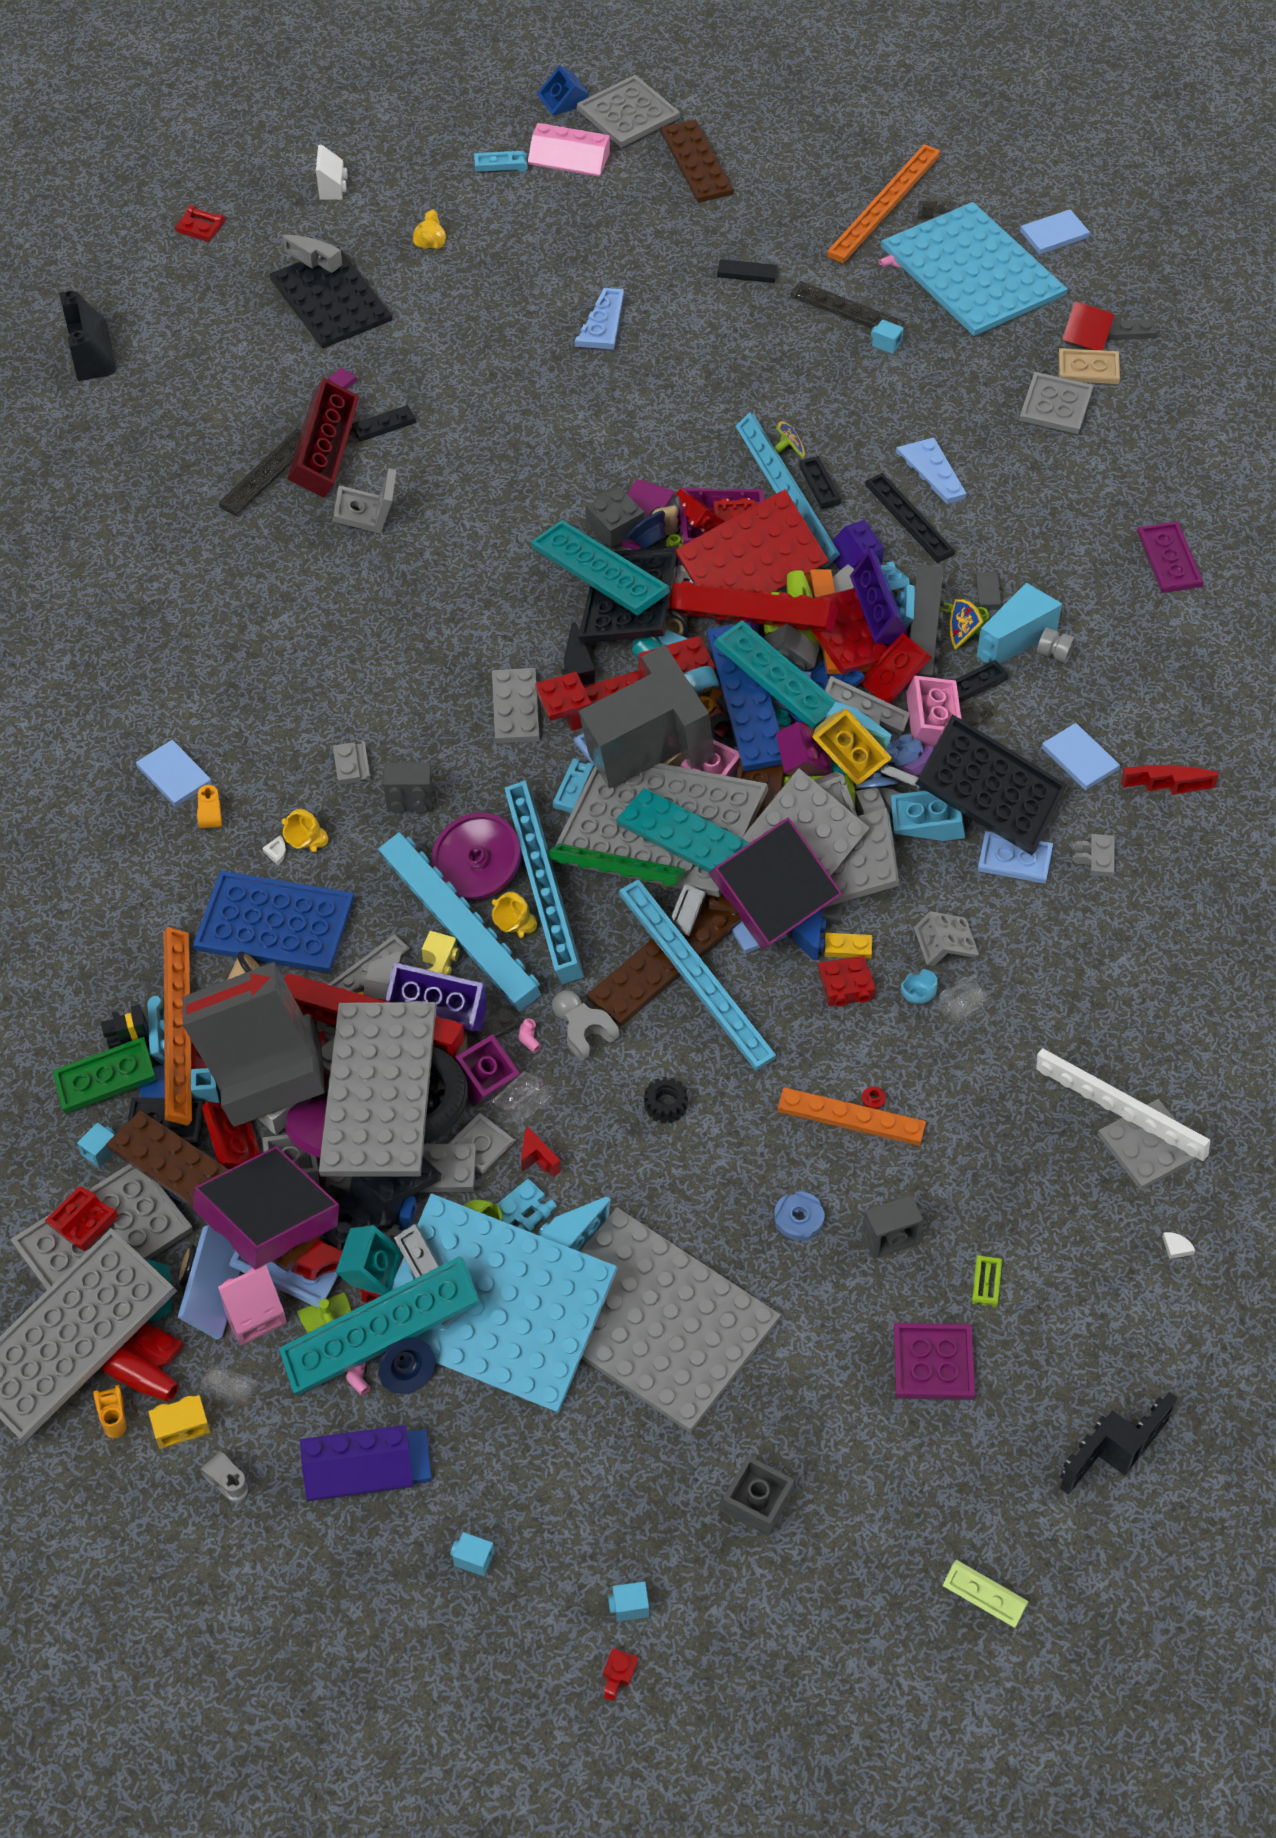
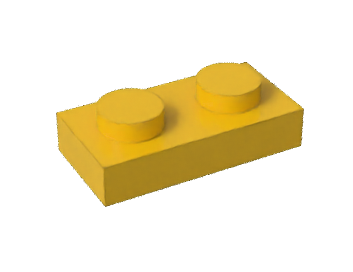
M825 933L824 957L853 958L864 956L865 959H871L872 935Z

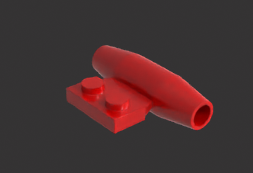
M146 1322L124 1343V1347L121 1346L99 1369L139 1393L170 1402L176 1396L179 1384L160 1368L171 1363L183 1349V1342Z

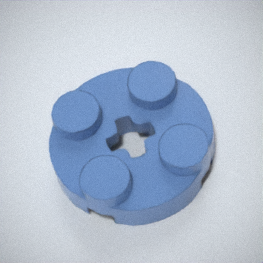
M906 734L899 737V740L890 742L887 753L892 758L888 762H894L895 766H901L919 758L918 753L923 754L921 741L913 739L911 734Z
M802 1191L795 1192L794 1195H789L788 1197L787 1195L783 1196L775 1207V1227L790 1239L811 1240L813 1236L820 1232L824 1224L825 1214L820 1201L814 1195ZM803 1212L805 1219L797 1220L793 1214Z

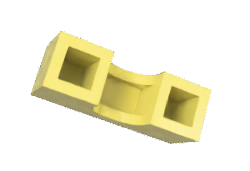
M430 931L422 947L423 962L434 965L427 970L446 975L451 974L452 968L450 966L453 961H457L460 953V948H457V940L455 937Z

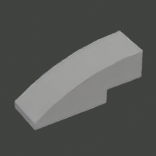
M297 235L283 236L285 252L307 266L314 268L316 265H319L331 273L342 266L340 249L309 237Z

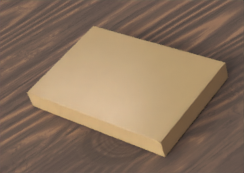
M1059 348L1058 366L1060 378L1086 383L1119 384V351Z

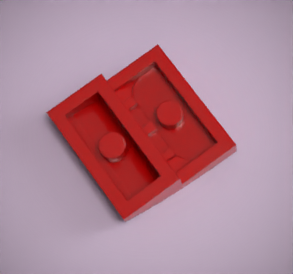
M1074 302L1062 339L1063 342L1082 346L1088 350L1103 351L1115 314Z
M79 1186L45 1222L63 1238L85 1252L119 1215L115 1209L99 1201L96 1194Z

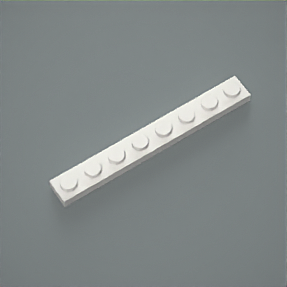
M1043 1048L1037 1054L1036 1069L1043 1075L1049 1076L1060 1082L1063 1086L1080 1093L1083 1097L1093 1100L1106 1110L1113 1111L1122 1116L1126 1121L1133 1122L1142 1127L1146 1132L1162 1138L1168 1144L1182 1149L1192 1157L1204 1161L1208 1156L1210 1139Z

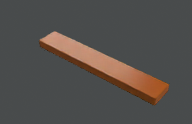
M810 570L809 577L813 598L835 593L831 570ZM822 647L826 673L841 674Z

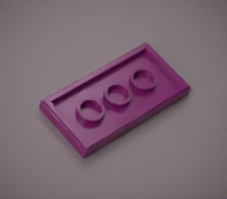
M636 479L627 495L645 512V518H647L653 509L667 507L674 497V491ZM623 541L617 544L632 550L643 549L635 541Z
M1178 521L1137 528L1138 536L1161 593L1203 587V580Z

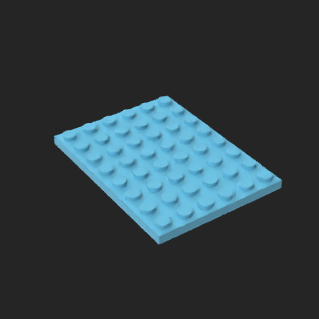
M974 202L881 240L880 247L889 255H892L895 261L973 336L1067 295L1068 289Z
M431 1193L418 1226L440 1266L459 1256L464 1259L481 1304L467 1310V1313L447 1326L439 1324L416 1337L431 1346L436 1358L435 1363L559 1413L618 1267ZM405 1258L401 1262L391 1291L416 1279Z

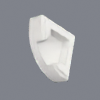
M278 836L263 847V852L277 865L283 861L286 855V846L283 838Z
M1163 1233L1162 1238L1169 1259L1194 1255L1195 1249L1188 1239L1176 1233Z

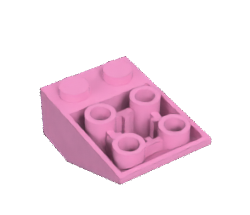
M266 1265L256 1270L251 1268L245 1274L237 1278H230L218 1286L227 1321L240 1346L287 1323L283 1307Z

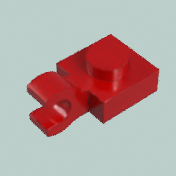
M612 1648L603 1671V1677L608 1679L604 1688V1698L614 1701L620 1684L629 1686L638 1663V1657Z

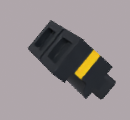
M140 1004L131 1006L132 1013L120 1016L118 1012H112L113 1019L101 1022L103 1035L107 1040L109 1049L141 1037L145 1038L148 1048H150L149 1027Z

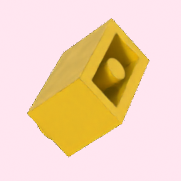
M200 1395L186 1396L178 1402L161 1404L148 1411L159 1449L210 1433Z

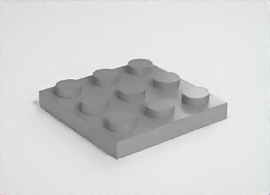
M1034 372L1019 421L1079 434L1094 385Z
M1159 1099L1147 1104L1149 1107L1175 1120ZM1124 1118L1098 1131L1100 1139L1140 1190L1198 1160V1158L1188 1155L1182 1149L1168 1144L1162 1138L1146 1132L1142 1127L1133 1122L1126 1121Z

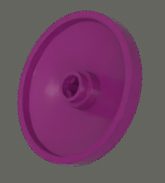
M471 813L456 819L441 832L433 847L431 863L432 868L436 866L442 873L443 878L441 879L445 883L449 881L457 891L455 895L458 898L463 897L468 901H476L492 897L510 884L519 869L522 850L518 835L503 818L491 813Z
M312 1098L297 1103L289 1110L285 1124V1130L289 1139L303 1151L319 1158L321 1157L327 1098Z

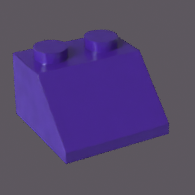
M865 520L845 526L832 540L840 553L834 560L839 570L847 564L855 569L869 548H873L882 565L884 547Z

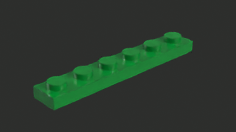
M560 843L549 850V859L557 860L560 864L573 863L578 864L580 868H597L600 872L604 873L617 872L623 877L636 876L641 877L643 881H661L662 884L667 886L676 885L685 878L684 868Z

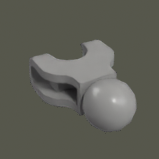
M564 990L554 997L552 1009L558 1018L564 1020V1026L567 1028V1047L580 1061L589 1057L590 1047L585 1039L587 1036L598 1034L608 1042L619 1038V1029L607 1012L588 1008L573 991Z

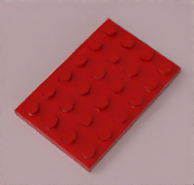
M786 489L675 550L677 557L694 585L701 586V583H706L714 586L713 588L728 586L733 588V590L747 588L756 593H759L760 590L777 592L787 586L788 573L800 570L807 575L810 573V570H816L829 562ZM715 619L718 624L725 621L721 619Z

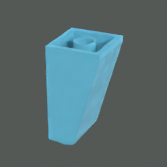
M1026 583L981 628L977 657L985 663L996 660L1000 664L1039 643L1046 627L1057 630L1062 603Z

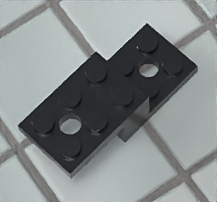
M422 1156L421 1176H352L349 1193L335 1200L339 1204L338 1224L335 1228L323 1233V1235L339 1250H342L350 1228L374 1225L378 1230H382L398 1222L403 1199L441 1181L442 1173ZM340 1220H346L350 1223L340 1222Z
M1170 1392L1163 1399L1159 1397L1150 1409L1152 1412L1149 1417L1143 1416L1136 1427L1113 1410L1107 1417L1102 1416L1094 1426L1095 1432L1093 1435L1089 1436L1087 1434L1080 1443V1450L1075 1456L1072 1453L1064 1463L1063 1467L1065 1469L1060 1475V1478L1063 1479L1060 1489L1069 1495L1098 1457L1126 1476L1170 1420L1178 1398Z

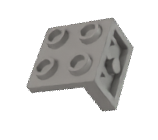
M930 911L914 927L926 964L929 966H935L947 953L973 958L979 955L969 924L964 917Z

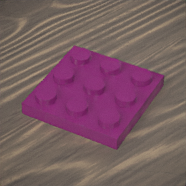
M894 1323L896 1398L974 1400L975 1385L971 1324Z

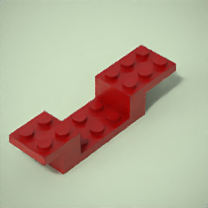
M700 635L666 645L683 673L703 666H710L714 669V672L716 671V667ZM655 649L638 653V671L583 686L577 672L535 683V690L549 721L565 717L571 731L581 729L582 724L579 711L644 678L641 656Z

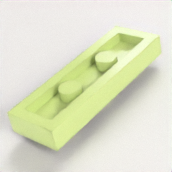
M958 1560L953 1563L943 1584L947 1589L1014 1628L1018 1625L1029 1602Z

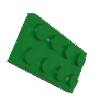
M144 1037L52 1070L62 1110L65 1114L157 1080L148 1045Z

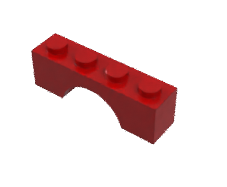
M319 1239L292 1267L291 1272L313 1281L326 1273L336 1272L343 1249L339 1250L337 1247L327 1245ZM360 1289L361 1301L364 1303L382 1296Z

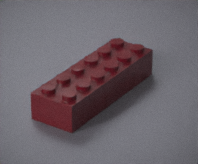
M325 378L320 381L313 391L287 480L317 495L326 496L336 480L359 400L357 394Z

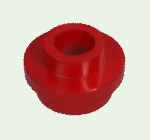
M871 1086L863 1091L861 1099L866 1107L878 1109L885 1104L886 1094L881 1088ZM870 1095H876L878 1097L871 1098Z

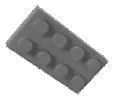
M535 668L492 670L495 743L540 741L537 692L535 690Z

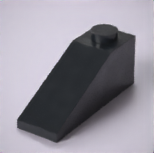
M574 622L571 624L564 655V669H561V675L577 672L583 686L595 683V668L585 643L579 641V628L577 623Z

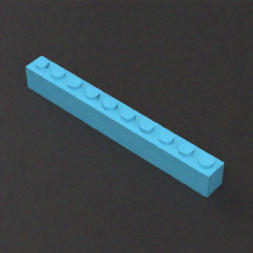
M525 780L504 789L520 841L553 966L563 985L583 978L584 974L551 859H549V850L534 797Z
M400 832L378 848L383 859L448 933L456 938L457 943L518 1012L524 1010L541 996L538 989L540 983L532 974L528 976L524 972L526 968L518 958L513 960L510 956L512 952L505 943L500 945L496 941L497 935L490 927L486 929L482 925L484 921L477 912L471 913L468 902L463 897L458 898L455 895L456 889L449 881L445 883L441 879L443 875L436 866L433 868L429 866V859L422 851L418 853L415 850L417 846L409 836L404 838Z

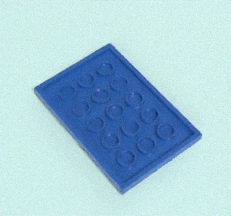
M220 870L193 944L194 950L231 957H238V953L244 951L253 957L255 961L275 962L277 965L330 974L354 901V893Z

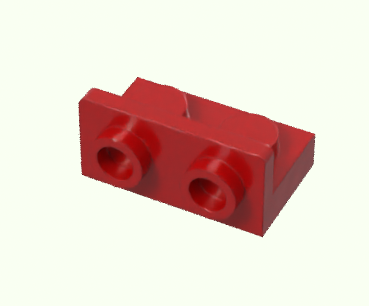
M741 498L739 500L719 499L714 501L713 511L724 521H728L755 506L756 500Z

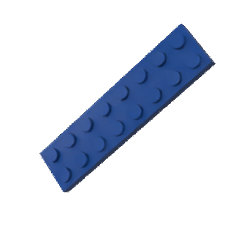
M736 624L707 629L710 649L743 772L783 765L776 736L780 729L769 692L713 645L718 637Z

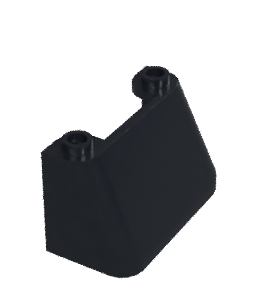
M72 290L59 292L68 334H70L68 342L77 380L84 381L112 375L116 371V365L106 320L78 292Z

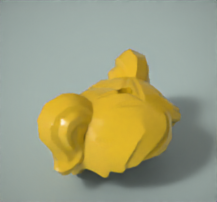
M430 210L425 214V221L421 222L414 229L413 242L424 250L427 248L440 249L445 244L446 234L440 225L437 212Z
M296 809L290 813L287 819H282L281 821L285 825L283 827V837L293 848L303 849L309 847L314 853L317 852L316 848H323L328 843L326 831L320 828L314 815L305 809Z
M507 892L497 900H492V904L495 906L491 914L492 920L501 931L508 933L517 932L519 938H523L524 934H531L536 930V917L530 914L528 904L518 893Z

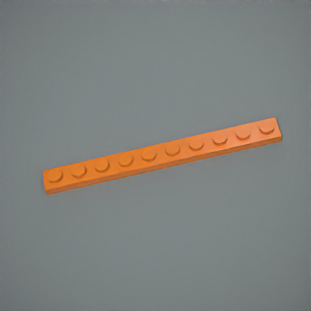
M924 144L827 251V257L844 264L940 157V150Z
M167 927L163 932L165 1120L188 1126L192 1121L191 1039L183 1027V996L190 994L189 933Z

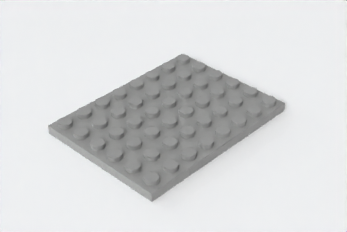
M659 763L609 789L598 769L594 766L556 845L560 843L684 868L685 878L676 885L669 887L682 889L684 884H688L707 892V895L720 897L722 892L708 872L619 826L616 818L639 792L646 788L742 838L758 814L768 792V785L766 783ZM573 863L565 864V865H569V866L578 867V864H573ZM591 867V868H584V869H588V870H593V871H598V872H600L599 869H597V868H592V867ZM609 872V873H607V874H612V875L621 876L620 873H617V872ZM636 876L626 877V878H631V879H636V880L639 879V880L643 881V880L641 879V877H636ZM654 880V881H645V882H650V883H655V884L664 885V884H662L661 881H656V880Z
M616 1208L579 1251L618 1267L581 1359L691 1433L780 1320L781 1314L624 1211Z

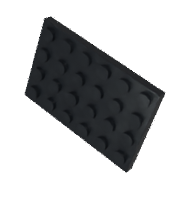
M342 250V266L332 273L319 265L311 268L300 261L269 274L270 280L322 349L393 321L391 313Z
M679 545L613 551L667 584L670 593L637 616L590 586L579 631V641L594 643L664 636L671 604V590L673 583H675L679 562L675 550L679 548Z
M953 714L948 719L915 782L922 789L1030 855L1036 851L1067 787V784Z

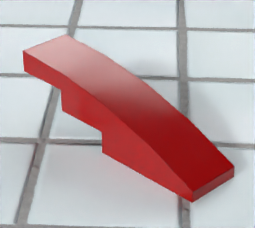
M1175 765L1127 767L1123 769L1121 783L1123 788L1145 785L1147 792L1169 788L1171 794L1175 795L1215 788L1218 772Z

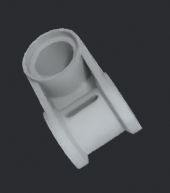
M219 1451L200 1468L203 1477L228 1500L240 1502L247 1497L249 1488L245 1475L223 1452Z

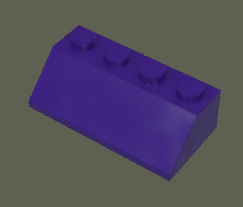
M869 548L850 574V579L874 643L892 645L902 632L905 634L907 630L883 567L873 548Z
M394 962L385 1001L435 1002L437 1017L461 1023L464 1029L481 1031L486 1012L484 983Z
M406 1425L300 1439L301 1463L307 1501L413 1487Z

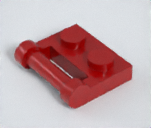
M189 205L185 215L176 224L175 230L178 233L210 242L225 223V216L222 214L215 215L199 210L196 206ZM194 216L199 217V218H202V219H205V220H208V221H212L213 224H212V223H209V222H206V221H202V220L196 219V218H194Z

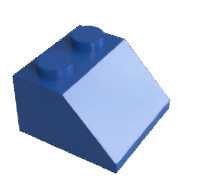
M559 65L537 92V95L550 113L555 116L577 109V103L585 100L589 93L573 72Z

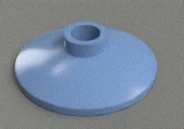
M881 772L873 773L858 786L855 785L854 789L899 784V781L883 777Z

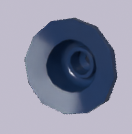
M661 510L645 518L623 538L624 541H635L642 548L655 546L666 537L664 530L666 513Z
M418 1337L404 1338L392 1344L384 1352L380 1361L378 1376L382 1386L393 1393L410 1394L424 1387L434 1372L436 1362L431 1346Z

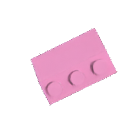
M914 675L906 691L911 735L913 739L920 740L922 745L935 746L951 715L953 714L961 719L957 684L954 680Z

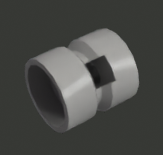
M1046 627L1040 638L1037 654L1045 657L1053 655L1056 661L1066 664L1072 654L1076 637L1064 633L1059 636V631Z

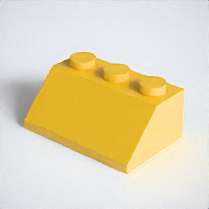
M847 708L830 715L815 728L812 736L857 786L892 758Z

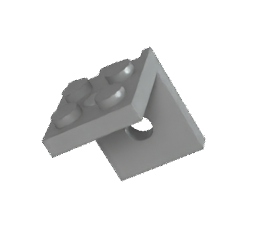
M388 468L380 495L339 485L332 522L381 533L392 503L397 470ZM352 506H356V507H358L360 510L357 511V510L352 509L351 507H352Z

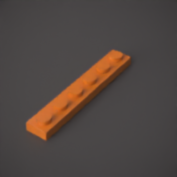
M785 1087L783 1088L777 1110L780 1113L918 1146L921 1144L926 1121Z

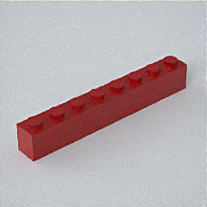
M682 581L681 584L673 583L670 610L682 615L737 622L743 621L745 623L750 622L778 627L789 624L794 629L833 633L838 607L832 603V600L825 597H819V600H815L806 595H799L798 598L782 592L779 595H772L771 592L760 590L759 593H756L747 588H740V590H733V588L728 586L713 588L714 586L701 583V586H696L688 581Z
M287 973L284 978L303 1015L310 1014L313 1020L336 1026L339 1003H390ZM436 1016L433 1046L445 1051L454 1059L464 1042L463 1024Z

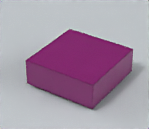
M342 367L328 378L329 381L345 389H348L357 382L356 376Z

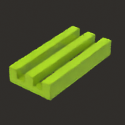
M977 1255L972 1304L982 1303L983 1306L990 1304L992 1307H997L1002 1259ZM981 1262L986 1263L983 1296H978ZM991 1264H996L993 1298L988 1297Z

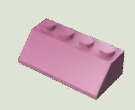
M537 123L532 134L528 164L600 177L610 154V135Z

